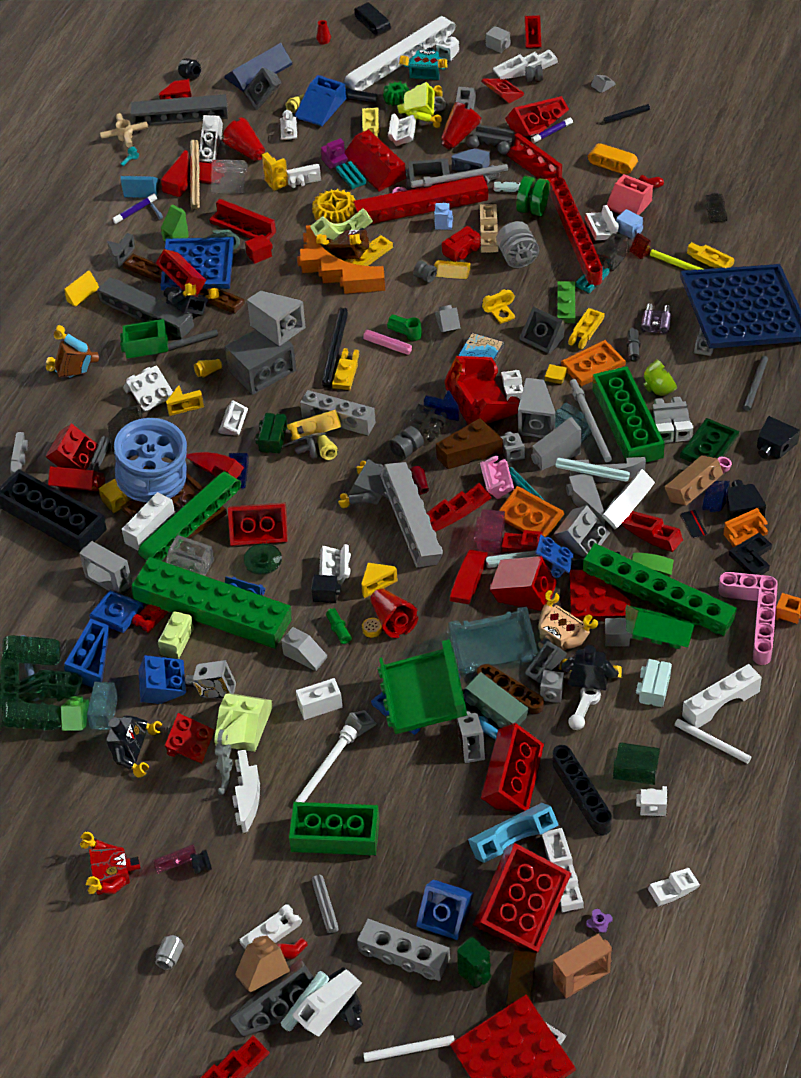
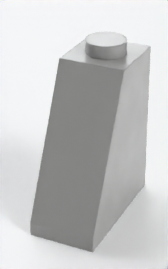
M572 417L568 418L533 445V454H531L533 463L537 464L541 470L556 465L557 458L570 459L580 455L581 428Z

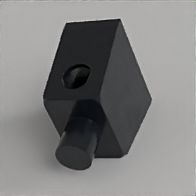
M768 416L758 435L757 448L759 449V456L763 459H767L770 455L781 458L797 445L800 430Z
M734 480L731 484L732 487L727 489L728 521L756 508L760 510V513L765 518L766 504L755 485H743L742 480Z

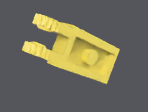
M362 108L363 132L369 129L376 137H378L379 133L378 108Z

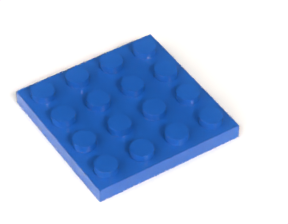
M233 237L166 239L165 249L178 252L206 279L202 289H230L234 249ZM162 270L161 291L167 287H179Z

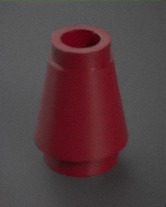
M420 466L410 468L414 484L418 487V493L420 495L427 493L429 488L425 470Z

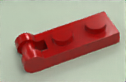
M151 604L147 605L139 614L133 617L132 624L137 627L141 626L144 631L149 633L168 611Z

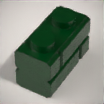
M266 413L264 419L260 420V433H257L255 443L258 444L260 452L281 453L287 430L285 414L275 415L274 413Z
M474 937L469 938L457 949L458 973L465 980L468 979V982L474 988H478L481 984L485 985L491 979L490 952L484 946H480V943Z

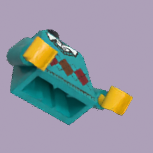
M430 47L426 50L416 51L415 55L410 58L409 56L400 55L399 64L409 68L410 78L439 80V69L441 71L447 69V59L439 57V52L434 51Z

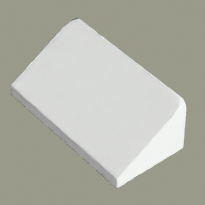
M232 400L226 408L218 433L239 436L248 408Z

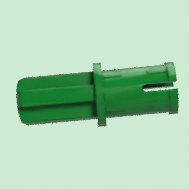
M335 608L328 609L326 617L331 624V630L336 633L341 644H347L351 641L352 637L345 627V621L340 618Z

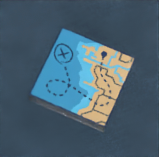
M471 333L458 356L492 357L496 361L504 348V341Z

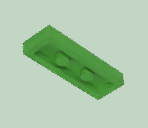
M558 281L557 318L564 320V323H575V281Z

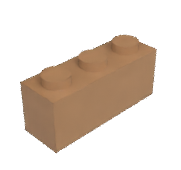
M701 455L669 482L665 489L670 502L687 506L721 477L723 472L718 459Z

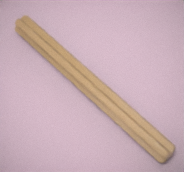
M198 140L190 141V204L192 209L200 207Z

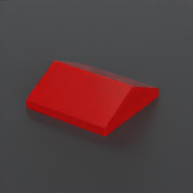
M490 78L481 80L484 85L508 103H512L524 96V92L506 79Z

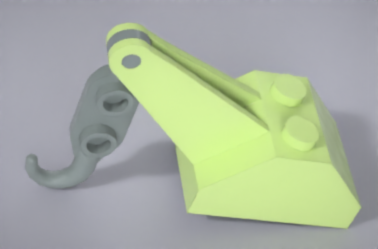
M225 694L219 708L214 738L216 745L215 755H218L217 770H220L222 777L221 788L218 789L220 795L226 792L229 784V772L232 768V759H229L231 748L251 752L256 751L272 710V700L238 694Z

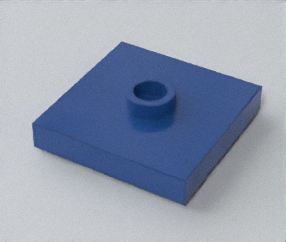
M109 590L90 613L89 618L124 633L132 623L133 617L139 614L144 606L139 601Z

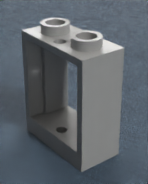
M93 541L79 553L85 578L108 591L111 590L121 595L132 586L128 562L124 558Z

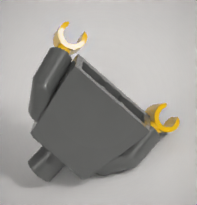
M370 459L367 462L361 461L360 466L356 467L359 476L349 492L350 496L348 497L346 493H342L340 495L341 500L338 502L341 508H347L350 503L378 504L382 496L389 499L380 477L384 466L382 464H375Z

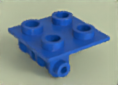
M540 535L535 554L542 556V558L553 564L552 576L558 578L565 571L570 573L574 554L568 548L557 545L551 538Z

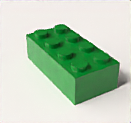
M293 802L289 834L291 852L376 855L380 821L378 805Z

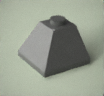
M262 67L244 92L254 108L258 110L273 95L282 82L276 73Z

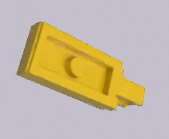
M692 242L688 245L687 254L713 268H729L734 264V258L710 246H699Z

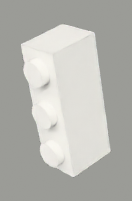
M157 492L122 528L125 544L139 550L144 541L175 515L173 500Z

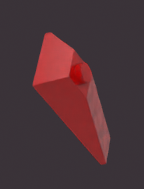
M560 96L515 107L505 117V120L514 133L529 137L540 134L564 115L569 108L563 97Z

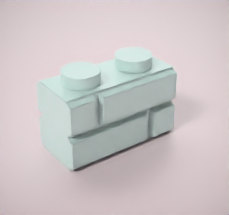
M649 659L647 660L646 667L642 666L640 678H643L642 683L638 682L636 690L640 703L652 704L658 707L664 705L671 676V663Z

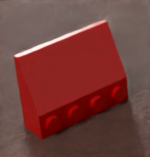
M516 843L507 846L473 926L490 935L538 953L572 873Z

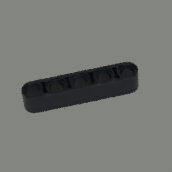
M557 745L554 747L552 754L553 768L592 830L598 835H607L611 831L612 825L610 810L571 749L566 745Z

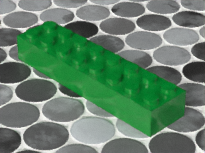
M151 557L148 558L132 584L134 600L160 607V609L171 613L179 612L190 615L194 621L276 649L292 620L291 605Z

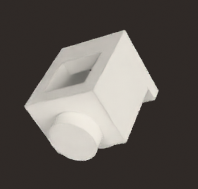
M444 37L440 43L436 44L439 57L451 61L459 51V40L455 37Z
M663 786L662 790L653 788L641 789V794L636 795V807H640V815L666 816L667 787Z

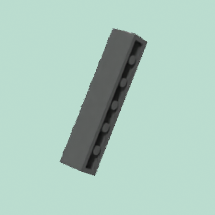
M226 94L131 102L133 125L146 121L148 125L203 121L204 115L220 116L221 120L228 119Z
M110 277L97 289L100 302L143 322L164 319L167 333L182 339L194 327L191 313L183 312L159 298H155L133 286L122 283L120 280Z

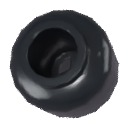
M182 59L178 65L179 75L185 79H197L201 73L200 63L194 59Z

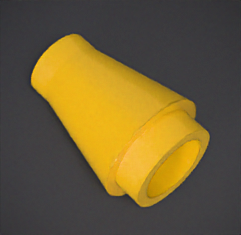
M220 359L199 360L194 364L196 375L203 378L222 369Z

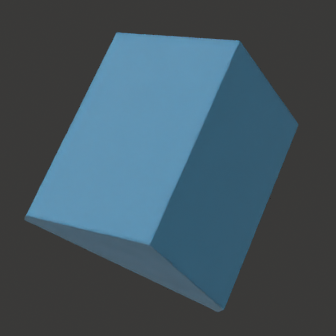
M121 176L124 197L147 198L155 194L157 197L160 179L143 176Z

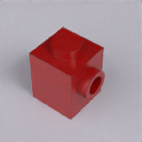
M263 234L245 242L246 254L254 264L272 257L271 249H273V245Z

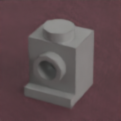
M507 432L504 436H501L503 439V454L507 462L525 459V446L521 441L519 433Z

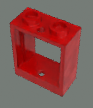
M50 466L48 485L64 489L99 492L98 488L105 484V477H103V473L94 470Z

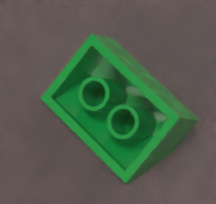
M626 605V631L632 634V638L644 640V637L651 639L650 642L659 645L667 642L670 647L681 649V646L689 647L694 628L693 623L680 617Z

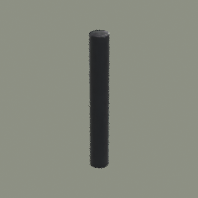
M646 104L604 117V123L607 124L648 111L650 106Z

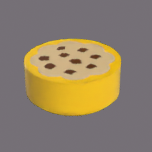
M368 618L362 623V631L365 636L373 638L381 634L382 626L377 618Z

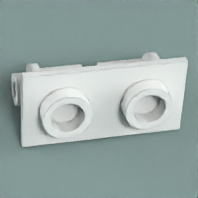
M286 110L283 113V118H280L281 140L297 139L296 117H293L290 110Z

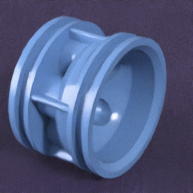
M143 418L130 422L118 432L114 442L116 460L115 479L119 489L126 496L136 501L147 503L157 492L172 498L181 491L186 482L187 469L185 460L187 443L184 434L177 426L163 419ZM135 455L139 456L135 460H129L131 457ZM162 458H169L172 460V462H164L162 461ZM145 466H148V467H154L155 469H143V468H144Z

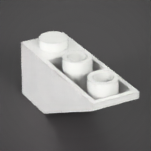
M203 116L199 162H215L223 127L220 116Z
M346 969L309 995L292 1016L307 1030L319 1037L362 983Z

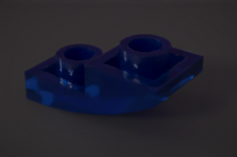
M715 481L707 488L702 510H709L710 512L722 510L726 504L727 489L730 487V481Z

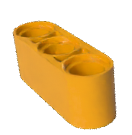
M600 143L596 144L588 155V160L593 165L625 175L630 174L638 163V158L634 154Z

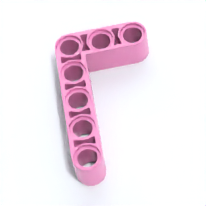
M725 572L720 576L719 594L722 597L757 601L753 660L759 665H766L771 661L773 649L777 580L774 577L765 575Z

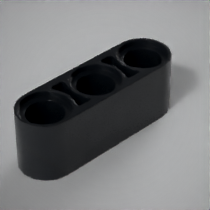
M369 2L354 8L356 18L375 36L391 29L389 20Z

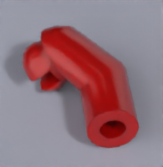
M641 175L638 179L653 185V189L664 185V180L660 177L647 178Z

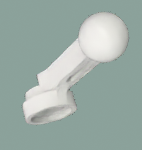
M581 689L580 704L576 713L568 721L569 726L573 730H580L584 727V717L589 705H594L600 701V690ZM591 690L594 691L596 694L588 695L585 692Z

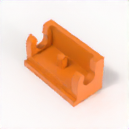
M756 508L726 521L723 535L735 547L757 533H761L763 536L767 535L768 530L764 525L768 523L760 513V510Z

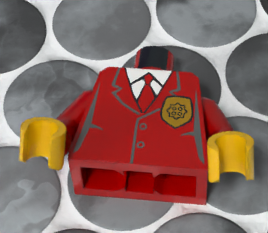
M84 832L80 837L84 839L80 843L81 848L86 849L91 846L89 854L92 876L85 883L89 886L88 892L90 894L96 892L97 895L103 893L113 895L130 883L129 871L141 869L139 856L127 859L124 848L94 839L90 832Z

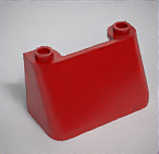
M456 356L446 375L445 388L468 425L479 418L486 424H490L518 413L520 399L516 396H511L507 401L494 381L498 373V366L492 357Z

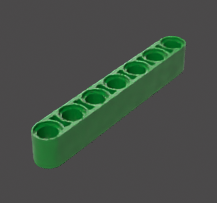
M227 472L219 474L144 541L139 547L138 555L145 560L151 557L162 561L239 491L241 481Z

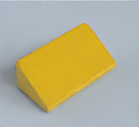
M437 260L434 264L437 268L436 277L467 279L471 264Z
M87 271L64 289L66 300L71 305L77 306L96 292L99 285L91 271Z

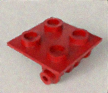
M177 713L164 747L167 748V754L171 757L179 753L202 764L215 730Z

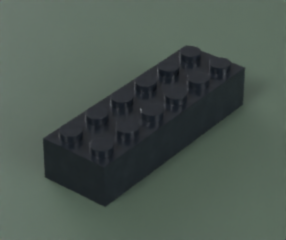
M20 469L0 486V509L79 553L91 541L95 542L107 530L104 515Z

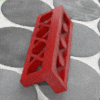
M515 134V145L506 154L509 158L538 179L549 180V183L554 177H562V164L521 134Z
M220 198L216 202L217 212L210 218V223L249 239L258 237L257 234L265 233L267 234L265 238L270 240L276 233L275 220ZM220 216L226 218L225 220H218ZM235 222H237V223H239L240 225H235V226H233V225H230V223H235ZM246 228H252V229H254V230H252V231H245L244 229H246Z

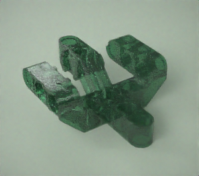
M15 635L3 638L0 651V727L57 730L61 727V708L59 706L45 704V702H41V704L26 702L35 698L40 700L56 698L57 701H61L64 698L71 699L73 696H78L82 677L74 672L41 669L37 673L19 680V663L56 665L60 662V642L58 640Z

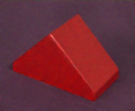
M540 15L525 16L526 48L542 47Z

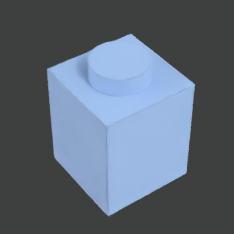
M628 209L616 218L618 232L630 239H633L643 230V217Z

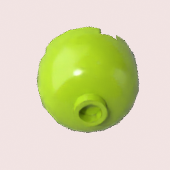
M658 359L646 368L644 372L645 383L643 385L649 393L652 391L658 396H666L677 389L673 378Z

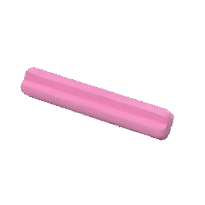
M366 330L363 334V338L367 341L409 355L412 351L410 344L370 330Z

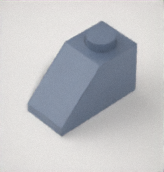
M474 148L452 155V170L471 171L487 168L490 165L488 151Z

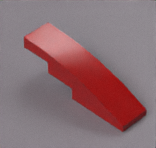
M478 483L467 493L461 491L449 501L444 499L426 513L430 517L432 529L436 532L462 519L489 501L491 496Z
M469 549L456 577L450 595L451 602L470 604L472 594L475 593L477 584L481 580L486 557H488L487 552Z
M253 1035L238 1051L233 1050L218 1066L214 1064L201 1078H244L270 1052Z

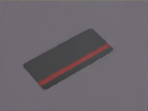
M695 510L681 513L693 538L707 535Z

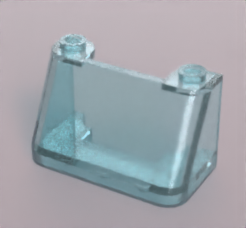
M527 607L517 608V612H507L506 615L471 622L467 620L463 622V625L457 620L449 622L447 626L448 637L454 649L458 671H463V674L473 673L475 669H478L483 664L497 665L517 660L529 662L534 660L533 657L538 653Z

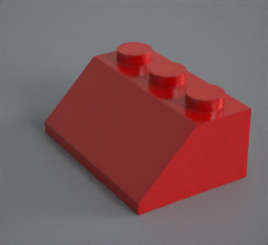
M286 502L228 507L230 546L288 542Z

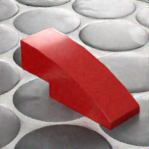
M196 452L186 455V459L192 464L215 477L222 472H227L233 477L238 478L244 469L235 459L218 453Z
M632 511L621 523L623 527L644 541L670 552H673L683 541L680 528L664 525L662 518Z

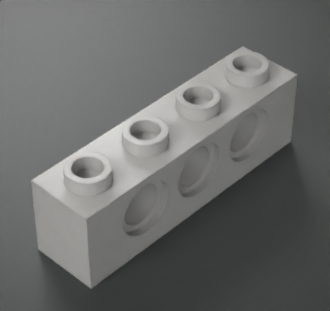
M307 390L300 402L303 418H309L336 409L341 424L340 428L369 436L376 423L375 409L369 406Z
M371 919L367 920L357 940L358 951L364 956H373L381 959L386 964L398 965L405 971L417 972L427 979L440 981L450 960L449 947ZM380 943H387L386 945H383V946L378 945V944H380ZM406 950L407 952L400 953L399 951ZM422 957L428 958L426 960H419Z

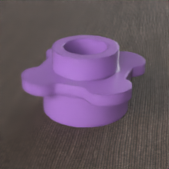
M595 909L592 911V917L587 920V926L595 932L605 933L608 924L612 922V916L601 913L599 909Z

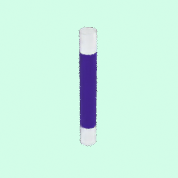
M568 118L531 137L532 143H536L572 124L573 120Z
M150 195L112 218L113 222L117 224L157 200L156 195Z

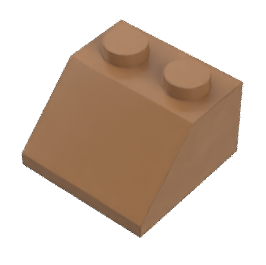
M266 935L255 938L252 943L246 946L235 975L246 989L252 992L290 972L281 948Z

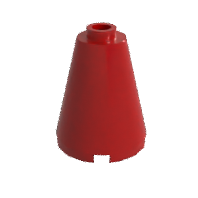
M455 102L441 136V144L447 149L455 148L482 121L478 113L471 108H464L466 105L460 102Z
M242 117L237 122L235 120L232 121L224 130V139L222 138V141L227 146L254 161L261 160L262 154L265 153V148L249 122Z
M383 588L377 589L372 593L370 597L371 604L384 632L388 636L399 638V635L403 633L407 635L413 630L418 622V610L413 604Z

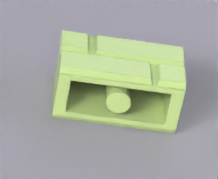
M179 612L172 613L158 641L162 656L173 659L180 658L190 638L189 636L194 630L190 615Z

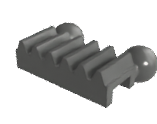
M478 125L475 133L473 132L472 136L467 138L466 145L468 148L474 149L478 147L479 142L481 145L485 142L487 146L491 143L493 147L497 144L498 152L505 155L510 151L514 131Z

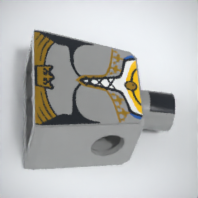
M226 660L198 664L194 675H186L185 678L186 686L196 687L199 695L204 698L223 699L225 694H234L236 687L235 679Z

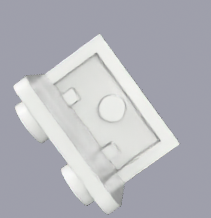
M157 365L144 369L137 376L133 375L127 378L123 387L126 393L132 392L145 412L167 401L173 393Z

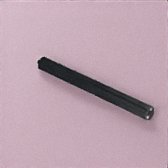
M341 307L338 309L322 377V385L324 387L332 385L348 315L347 308Z

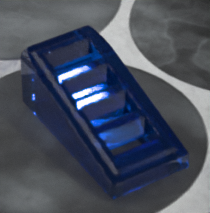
M229 453L230 458L243 463L242 477L237 479L241 480L240 488H246L249 456L247 453Z

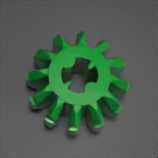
M395 81L394 83H388V85L384 86L383 90L384 101L388 105L391 104L392 107L404 103V94L410 91L409 87H407L406 83L402 84L401 81L398 83Z

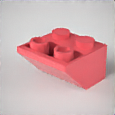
M623 174L615 183L607 205L611 211L619 214L628 209L640 215L652 201L653 185Z

